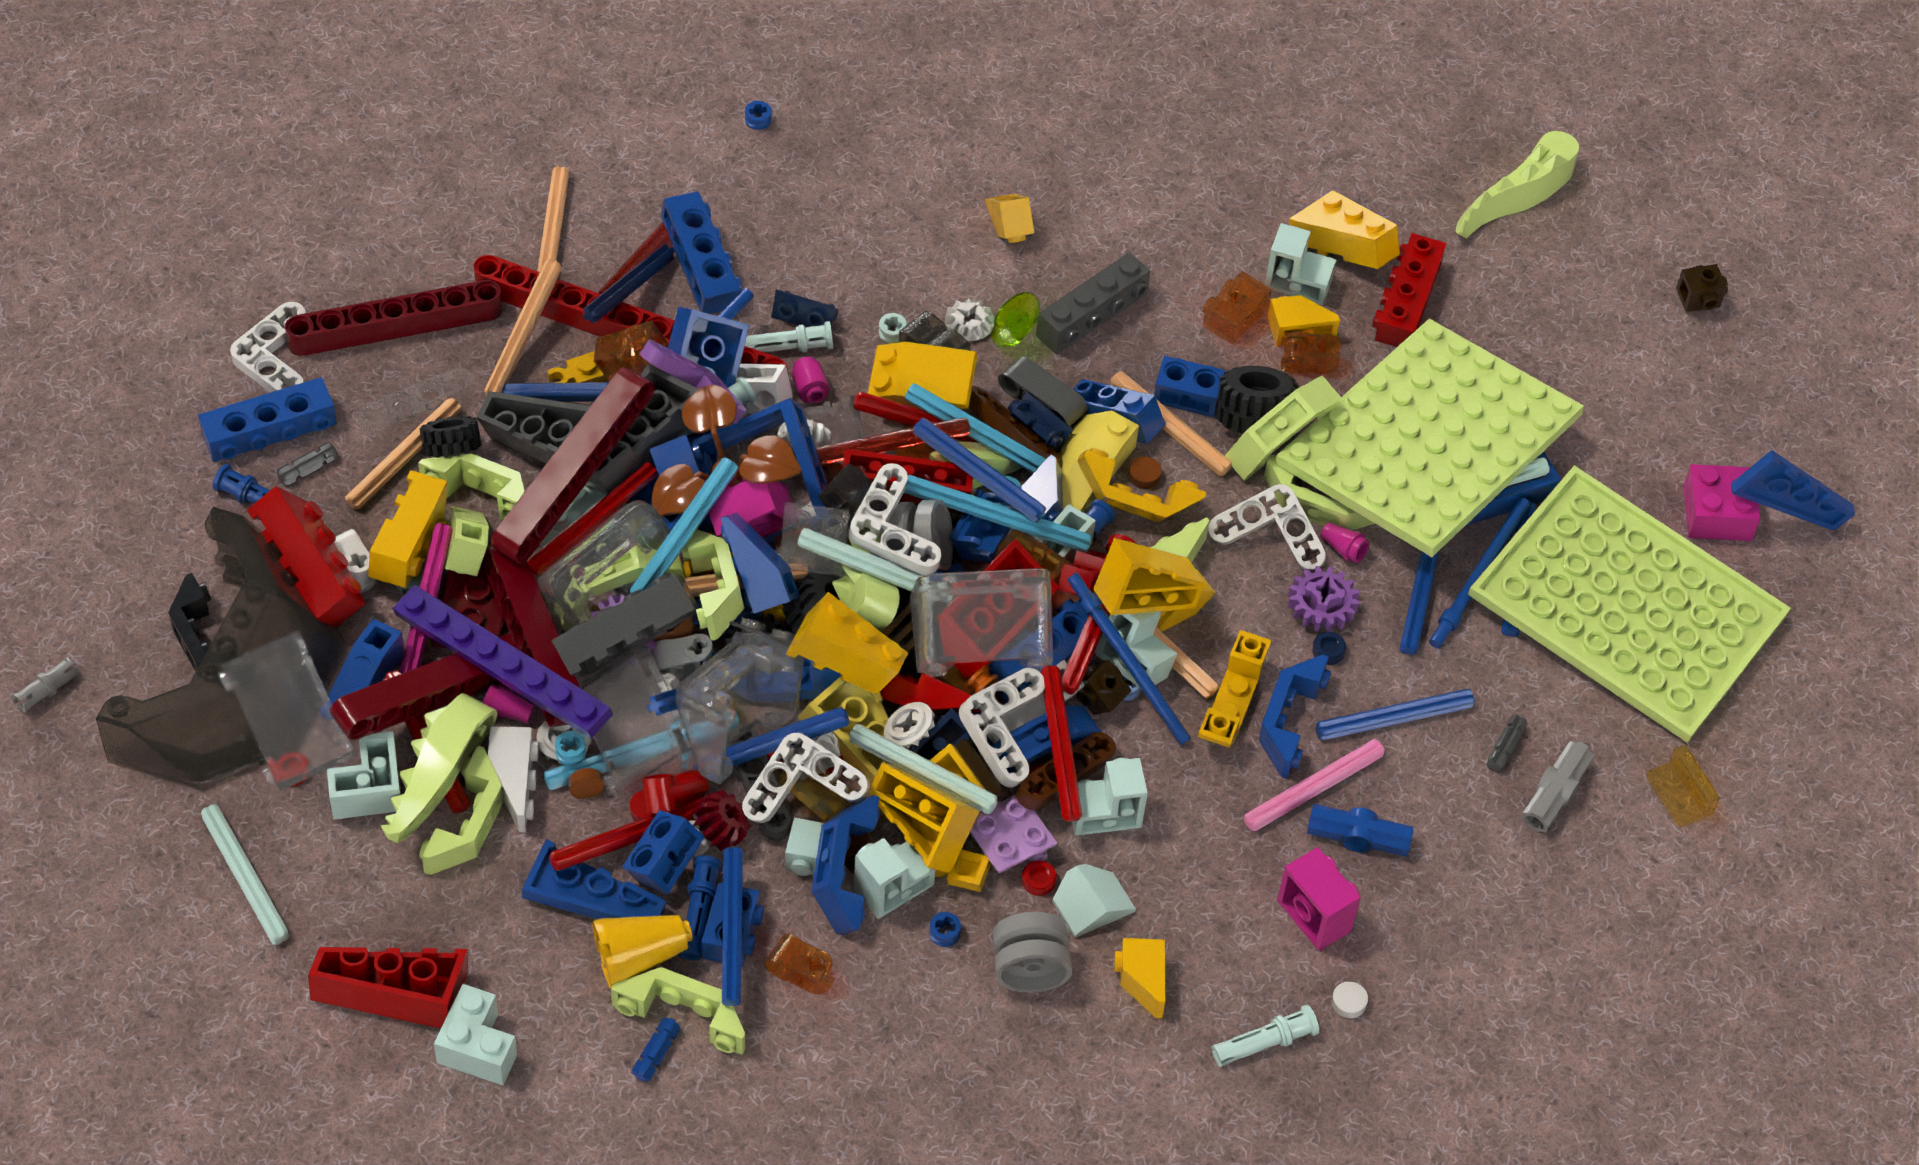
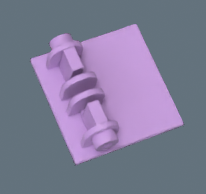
M1016 795L997 803L996 808L991 814L979 812L970 831L998 873L1028 859L1030 861H1044L1047 858L1046 850L1057 845L1056 840L1036 812L1020 805Z

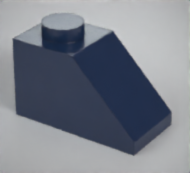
M951 708L935 724V727L928 731L929 737L919 740V746L913 745L909 750L930 760L949 744L955 747L962 739L972 742L973 740L961 722L959 715Z

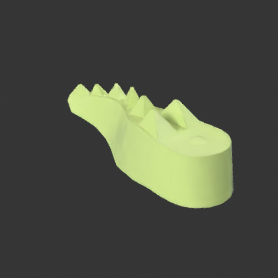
M1551 131L1543 135L1523 164L1486 190L1464 211L1457 223L1455 232L1467 239L1483 224L1506 215L1528 210L1548 199L1563 187L1574 174L1579 152L1577 140L1570 134L1562 131Z
M870 506L874 511L886 510L882 507ZM864 527L859 533L865 535V533L870 532V529ZM879 533V538H876V542L880 543L882 533ZM850 540V543H851L852 547L857 548V549H859V550H862V551L867 552V553L870 554V552H868V551H866V550H863V549H861V548L855 546V545L851 542V540ZM841 564L845 571L844 576L832 582L840 601L844 602L847 607L882 632L893 621L899 606L900 595L897 586Z
M461 693L447 707L425 714L427 727L420 730L423 738L412 740L411 742L418 757L416 766L400 771L399 775L406 791L402 795L391 797L396 813L385 817L389 825H381L384 834L389 840L395 843L403 841L434 811L452 788L462 770L466 757L470 756L475 751L477 745L480 746L489 735L490 726H494L498 712L496 709L465 693Z

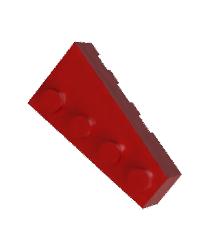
M319 947L308 974L310 1000L441 1029L462 984L466 982L469 973L468 949H455V953H437V948H422V952H400V948H386L382 952H368L366 947Z

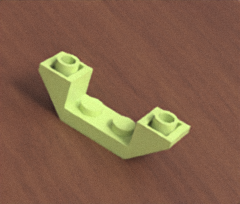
M1322 375L1293 391L1247 429L1226 453L1225 457L1231 461L1232 468L1243 481H1246L1266 464L1270 454L1315 417L1317 420L1324 417L1343 399Z
M470 452L460 453L461 455L458 456L454 454L449 457L426 458L418 462L420 473L447 481L446 498L450 497L463 484L497 497L501 520L506 517L525 492L520 472Z
M1270 454L1268 456L1264 472V478L1268 486L1284 484L1290 487L1310 522L1321 526L1331 522L1350 530L1375 524L1334 498H1328L1312 492L1308 488L1296 486L1297 476L1278 466L1275 455ZM1277 492L1275 498L1282 508L1286 507V500L1290 496L1288 494L1283 496L1280 492Z
M696 529L681 551L684 562L691 561L693 573L714 569L715 577L722 576L723 578L717 580L718 590L699 594L702 608L696 609L700 628H708L710 640L712 641L717 640L744 610V604L729 545L723 538Z
M633 546L575 570L558 603L563 630L566 631L592 619L590 616L591 612H593L591 598L637 580L657 550ZM678 555L666 573L670 572L671 575L678 574L685 578L682 560Z
M477 745L472 757H466L461 770V775L465 778L466 790L477 793L473 804L474 812L470 820L466 819L463 822L459 835L436 828L430 840L425 839L421 846L419 857L423 861L424 873L432 875L477 858L504 803L502 784L482 746Z
M663 967L613 984L611 988L612 1006L626 1016L637 1015L645 1018L655 996L658 995L668 1004H682L692 1008L695 1013L703 1017L714 1016L709 1026L710 1043L714 1044L722 1052H736L743 1055L745 1051V1031L734 1007L722 1004V989Z

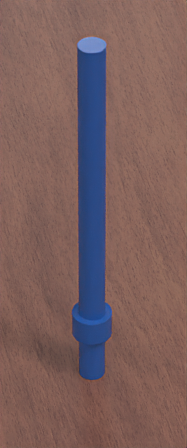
M1519 498L1451 607L1445 609L1438 620L1439 626L1429 640L1431 646L1440 648L1450 631H1455L1462 620L1461 614L1472 598L1468 595L1470 587L1502 551L1531 505L1526 498Z
M1078 572L1067 578L1066 580L1081 600L1079 604L1086 614L1090 613L1180 745L1191 738L1101 607L1103 603L1096 592L1092 594Z

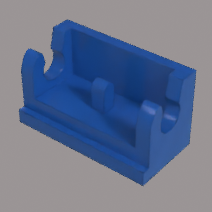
M977 489L973 495L994 503H1005V500L995 493L983 492V490ZM963 513L949 538L962 560L992 562L1011 528Z

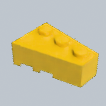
M1333 190L1289 218L1290 226L1311 231L1308 248L1317 249V254L1327 256L1329 252L1343 256V261L1379 269L1400 255L1398 227L1396 224Z
M410 470L407 476L408 490L405 496L398 494L394 502L399 508L393 520L385 519L369 552L368 577L406 588L413 576L417 577L421 571L422 564L427 558L435 525L437 523L448 525V521H445L447 481Z
M1114 538L1094 586V591L1111 615L1195 609L1206 583L1187 557Z
M829 592L806 614L786 652V655L793 658L800 655L814 661L813 667L823 670L827 667L840 673V679L875 695L899 673L908 654L896 642L889 639L870 622L864 620L847 607L844 602L838 600Z
M882 762L870 787L869 796L875 795L879 797L878 807L891 823L897 825L905 835L904 839L909 845L914 846L928 868L951 873L980 811L901 768Z

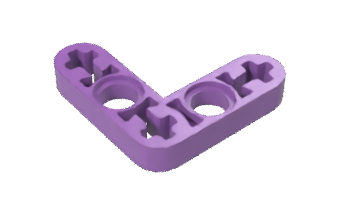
M650 339L640 352V355L653 366L698 389L707 385H717L727 390L733 397L737 408L734 424H737L745 413L746 408L722 380L708 369Z

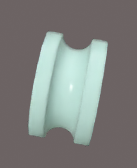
M889 313L882 316L879 321L880 338L889 344L903 341L906 337L907 328L905 318L897 313ZM890 326L897 327L895 328V331L888 330L890 329Z

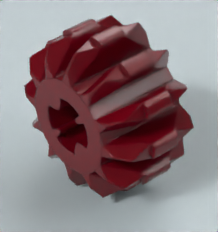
M723 789L710 795H705L696 804V809L692 812L696 820L693 826L699 829L700 833L705 836L709 847L716 846L720 851L741 843L743 838L747 836V831L751 828L750 823L747 821L748 817L743 812L742 803L736 801L734 793L728 795Z

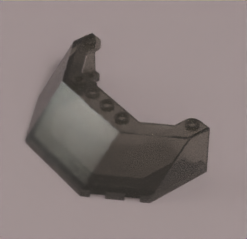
M216 507L211 509L205 520L206 534L209 538L215 540L218 546V552L214 557L215 564L221 567L225 565L226 569L222 575L225 583L239 586L241 589L192 680L187 685L144 701L124 695L111 697L104 703L96 717L108 763L198 791L213 788L215 783L233 776L236 779L260 770V766L275 761L286 753H296L348 651V646L339 628L330 626L315 618L294 585L299 580L295 579L283 568L278 560L283 554L273 543H267L261 533L262 531L245 516Z

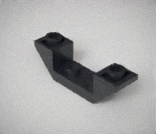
M193 573L187 574L168 612L172 631L199 680L243 691L250 689L248 675L252 674V669L245 655L239 657L234 646L212 654L207 642L200 643L197 638L200 632L195 621L209 615L207 602L211 601V597L204 582L198 584Z

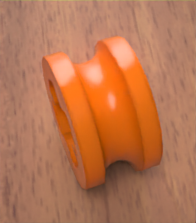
M985 665L968 680L966 687L974 689L976 694L997 683L999 677L997 674H990V667Z

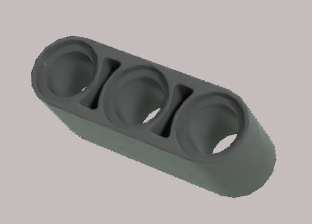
M1025 356L1019 357L998 376L1000 387L1014 399L1020 402L1025 393L1029 392L1070 427L1088 410L1086 401L1079 393Z

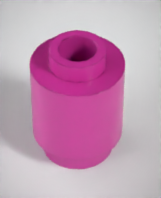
M813 357L798 359L793 364L791 375L800 399L805 403L812 404L823 401L830 392V386L821 364Z

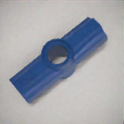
M1313 803L1307 834L1341 841L1345 848L1355 852L1365 853L1375 849L1407 857L1414 827L1378 819L1377 814L1367 808H1353L1348 812Z

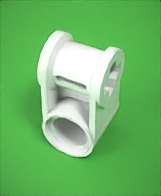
M350 529L336 536L334 543L338 551L348 560L349 565L347 568L351 576L359 582L362 589L360 592H365L375 585L376 579L368 577L369 551L363 545L355 530Z
M705 634L664 639L656 642L657 647L652 649L655 679L659 682L660 676L667 673L673 674L679 681L708 676L710 673L711 655L714 651L712 641ZM698 642L701 643L702 649H699ZM699 661H703V664L705 666L704 668L701 666Z

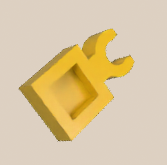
M596 351L566 360L565 369L555 367L547 371L549 381L561 380L555 383L608 381L607 372Z
M961 850L951 873L935 870V877L947 875L949 885L981 892L992 863L986 855Z

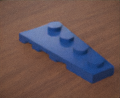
M1773 450L1768 452L1731 483L1732 494L1830 530L1838 529L1855 515L1854 505Z
M548 839L545 840L522 888V898L594 919L663 916L666 910V901L629 881L622 883L612 877V872L602 867L597 870L582 862L560 871H555L550 863L549 856L552 851L557 850L556 843Z

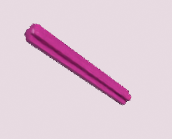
M437 523L433 528L420 584L422 590L437 598L453 530L451 526L443 523ZM410 626L400 668L401 674L421 667L428 636L413 626Z

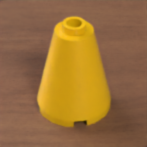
M679 915L599 918L592 922L597 952L600 953L602 970L609 988H612L613 984L643 974L688 949V942L693 940L688 920L682 921Z

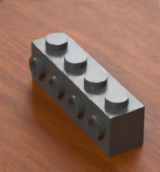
M1130 252L1039 312L1036 337L1058 355L1146 295L1149 289L1151 270Z

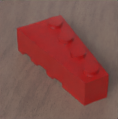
M275 486L247 509L253 520H261L266 529L261 533L267 543H273L283 554L278 559L291 576L299 580L294 585L317 620L337 628L366 604L360 594L361 586L351 576L347 568L349 565L348 560L338 551L334 543L336 537L325 526L321 518L323 512L315 502H308Z

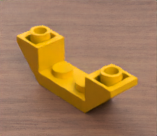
M1091 448L1090 451L1085 450L1078 457L1077 462L1096 499L1103 500L1111 507L1158 523L1197 504L1205 498L1207 493L1198 489L1199 485L1194 482L1180 480V482H1175L1169 487L1163 504L1161 503L1162 499L1155 495L1145 493L1143 496L1132 493L1131 488L1119 483H1113L1112 486L1109 485L1116 460L1108 458L1109 454L1107 452Z
M1243 630L1239 631L1229 656L1227 671L1213 706L1208 708L1199 730V738L1228 748L1236 741L1258 686L1272 640Z

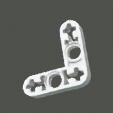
M286 302L280 305L231 345L230 352L233 364L270 393L284 389V384L290 387L303 383V378L300 374L272 353L287 342L285 323L288 319H286V316L292 317L304 314V307L297 302ZM268 331L275 332L277 334V336L271 340H264L260 337L263 333ZM267 366L276 369L271 375L259 373L262 368Z
M894 463L886 464L877 473L853 517L849 538L855 546L918 574L930 575L939 568L941 559L940 548L927 539L888 523L905 491L908 476L902 466ZM892 476L896 477L897 481L893 482L890 491H886L887 480H890ZM881 500L886 503L888 508L878 512L871 509L869 504L871 501ZM864 527L870 529V532L865 533V535L859 533V530L862 531ZM879 533H882L880 543L876 542V538H879ZM894 538L899 539L903 542L904 547L897 551L891 550L887 547L886 542ZM910 546L914 547V551L911 552V556H907L909 553ZM925 554H929L931 558L926 562L920 560Z
M1274 485L1216 515L1209 523L1208 530L1212 540L1218 544L1227 545L1275 521L1298 565L1302 569L1314 572L1316 566L1321 568L1325 563L1326 554L1295 493L1287 485ZM1277 492H1280L1283 496L1287 494L1290 496L1286 500V507L1282 508L1280 504L1270 507V511L1273 513L1270 516H1267L1265 506L1260 502V500L1266 498L1267 505L1276 500L1275 494ZM1256 506L1261 510L1262 514L1259 521L1248 523L1243 519V512L1247 507ZM1237 513L1239 523L1245 529L1238 531V527L1235 525L1228 530L1229 536L1225 538L1222 534L1216 535L1214 533L1218 530L1217 524L1219 522H1223L1225 526L1235 522L1231 515ZM1294 519L1301 520L1305 524L1304 533L1298 537L1289 535L1286 530L1288 523ZM1309 536H1312L1313 540L1307 541L1312 552L1319 551L1320 554L1316 557L1317 563L1304 562L1302 560L1306 556L1304 548L1300 545L1296 549L1293 544L1301 543Z
M1024 668L969 697L959 709V717L996 779L1006 787H1015L1020 784L1029 774V765L1001 717L1033 701L1043 692L1045 688L1044 677L1034 668ZM1030 681L1033 684L1032 688L1027 687L1020 693L1017 690L1023 682ZM996 691H1003L1008 695V706H1003L996 701ZM979 708L982 714L973 715L971 713V709ZM988 722L990 725L982 731L980 726H984ZM988 733H993L1000 738L1001 748L996 749L988 744ZM1006 751L1008 755L1000 760L998 757ZM1014 766L1017 772L1009 774L1007 768Z
M791 733L783 739L745 796L742 809L744 814L753 822L765 823L775 815L802 772L850 802H859L865 799L870 791V782L861 771L801 733ZM801 741H804L802 744V748L805 750L802 756L796 754L791 760V763L796 766L794 770L785 763L779 762L782 757L787 761L793 754V751L790 749L792 743L798 745ZM824 758L832 759L834 762V771L827 777L819 776L816 771L818 762ZM843 767L847 768V770L842 774L851 781H855L857 777L860 778L858 784L862 788L859 792L852 791L850 795L847 794L849 791L848 786L839 780L836 786L832 785L840 777ZM776 769H783L787 773V781L781 787H773L769 782L770 774ZM764 785L770 792L777 794V796L773 799L768 795L763 804L767 808L765 813L757 812L756 815H753L755 809L751 805L755 800L761 802L765 797L766 793L760 790Z

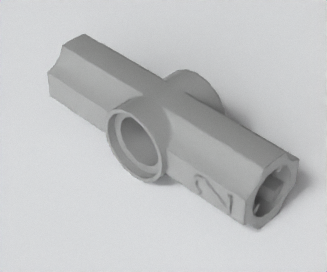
M1570 741L1565 746L1554 766L1547 768L1536 788L1535 795L1521 816V820L1525 822L1528 828L1537 833H1546L1556 820L1561 809L1568 807L1579 788L1580 780L1595 756L1588 745L1580 741Z

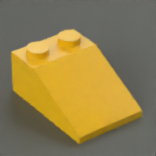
M912 342L877 345L868 394L921 409L905 399L909 387L912 384H917L955 407L966 409L969 407L978 354L975 351Z

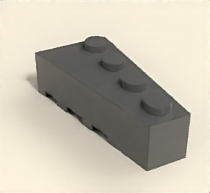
M648 364L640 375L654 383L655 389L651 400L586 485L607 495L643 464L653 459L650 452L651 448L679 437L688 429L682 419L683 406L699 390L698 388Z
M489 391L477 415V419L490 439L547 464L590 406Z
M670 572L665 573L652 581L653 586L644 591L639 589L630 593L623 599L622 603L601 610L592 619L578 624L564 634L552 639L551 641L570 675L588 678L697 614L696 609L700 607L683 576L678 574L671 575Z

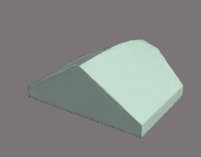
M1088 864L1075 866L1066 872L1052 901L1061 917L1069 925V930L1074 938L1136 911V908L1113 872Z

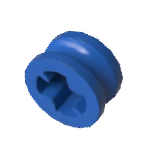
M757 100L747 104L745 107L746 125L754 130L767 128L771 124L772 109L770 105L764 101ZM761 113V117H755V114Z
M950 912L936 914L930 922L929 935L931 940L941 947H949L957 943L961 933L959 918ZM945 924L951 926V930H948L946 935L940 933V928H943Z

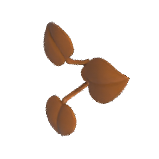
M717 385L701 387L686 401L682 409L683 422L690 431L704 433L711 429L720 458L714 464L712 472L721 459L726 458L717 428L730 426L737 414L736 404L731 394ZM772 435L763 436L750 443L747 450L748 455L743 454L740 456L738 471L727 486L733 487L743 482V478L755 484L777 482L798 475L802 470L785 440ZM678 464L666 469L658 477L653 488L652 507L656 518L666 515L683 514L709 478V475L701 471L694 474L692 468L687 464Z

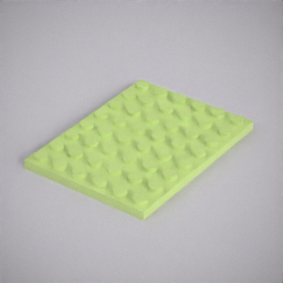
M1428 319L1341 397L1343 399L1342 402L1320 420L1316 419L1276 455V464L1430 557H1433L1524 471L1527 465L1543 453L1583 414L1584 405L1435 321Z
M1575 465L1475 581L1468 592V595L1687 743L1791 610L1789 606Z

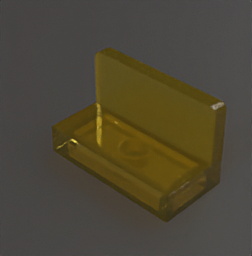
M1686 744L1673 750L1669 763L1647 771L1646 778L1677 826L1682 827L1714 814L1720 796Z
M785 770L776 779L782 786L787 781ZM826 770V774L820 773L818 775L822 777H827L831 775V773ZM810 777L804 779L802 783L797 780L790 791L796 799L825 823L845 810L851 803ZM837 779L834 783H832V785H833V786H836L837 781H838L839 779ZM849 788V791H848L847 794L850 795V793L852 792V790Z

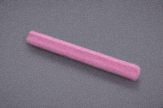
M1377 739L1362 745L1246 813L1245 825L1248 826L1250 831L1261 829L1382 758L1385 751L1383 745Z

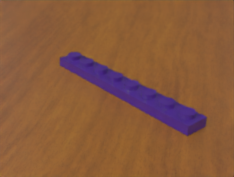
M416 585L392 608L395 615L590 739L613 716L611 708Z

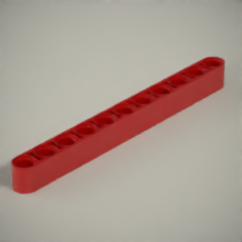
M493 255L480 256L473 264L475 282L482 280L495 281L501 288L502 302L523 309L540 273ZM557 279L541 313L543 317L638 351H642L649 339L668 348L675 320L621 302L599 321L591 323L583 318V314H585L584 308L601 294ZM747 346L744 347L740 364L786 365L787 369V364L784 360Z

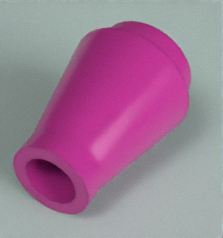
M1328 522L1323 527L1320 538L1326 541L1347 562L1359 563L1366 556L1370 547V541L1366 539L1365 534L1337 526L1331 522Z
M491 684L483 701L484 704L497 710V717L522 721L524 723H528L535 706L502 684L499 687Z

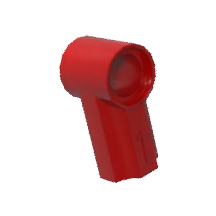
M689 770L677 774H657L642 778L647 813H658L659 810L664 812L676 810L677 805L703 798L709 790L708 779L704 777L701 770Z

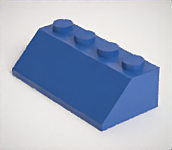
M678 306L668 349L708 369L718 376L727 387H730L736 382L750 324ZM711 429L704 433L694 432L688 435V437L700 438L711 433Z

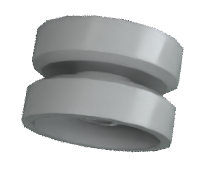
M922 500L918 507L913 502L898 503L888 523L935 543L941 550L938 569L942 572L947 571L952 563L954 545L949 538L953 532L951 517L943 500ZM894 538L887 541V546L891 550L897 551L904 547L903 542L899 539ZM910 546L909 553L907 556H911V552L914 551V547ZM925 554L920 560L926 562L931 556Z
M1024 912L1011 915L999 921L993 928V951L996 954L994 962L995 979L1000 986L1017 992H1043L1065 984L1072 977L1069 925L1063 918L1045 912Z

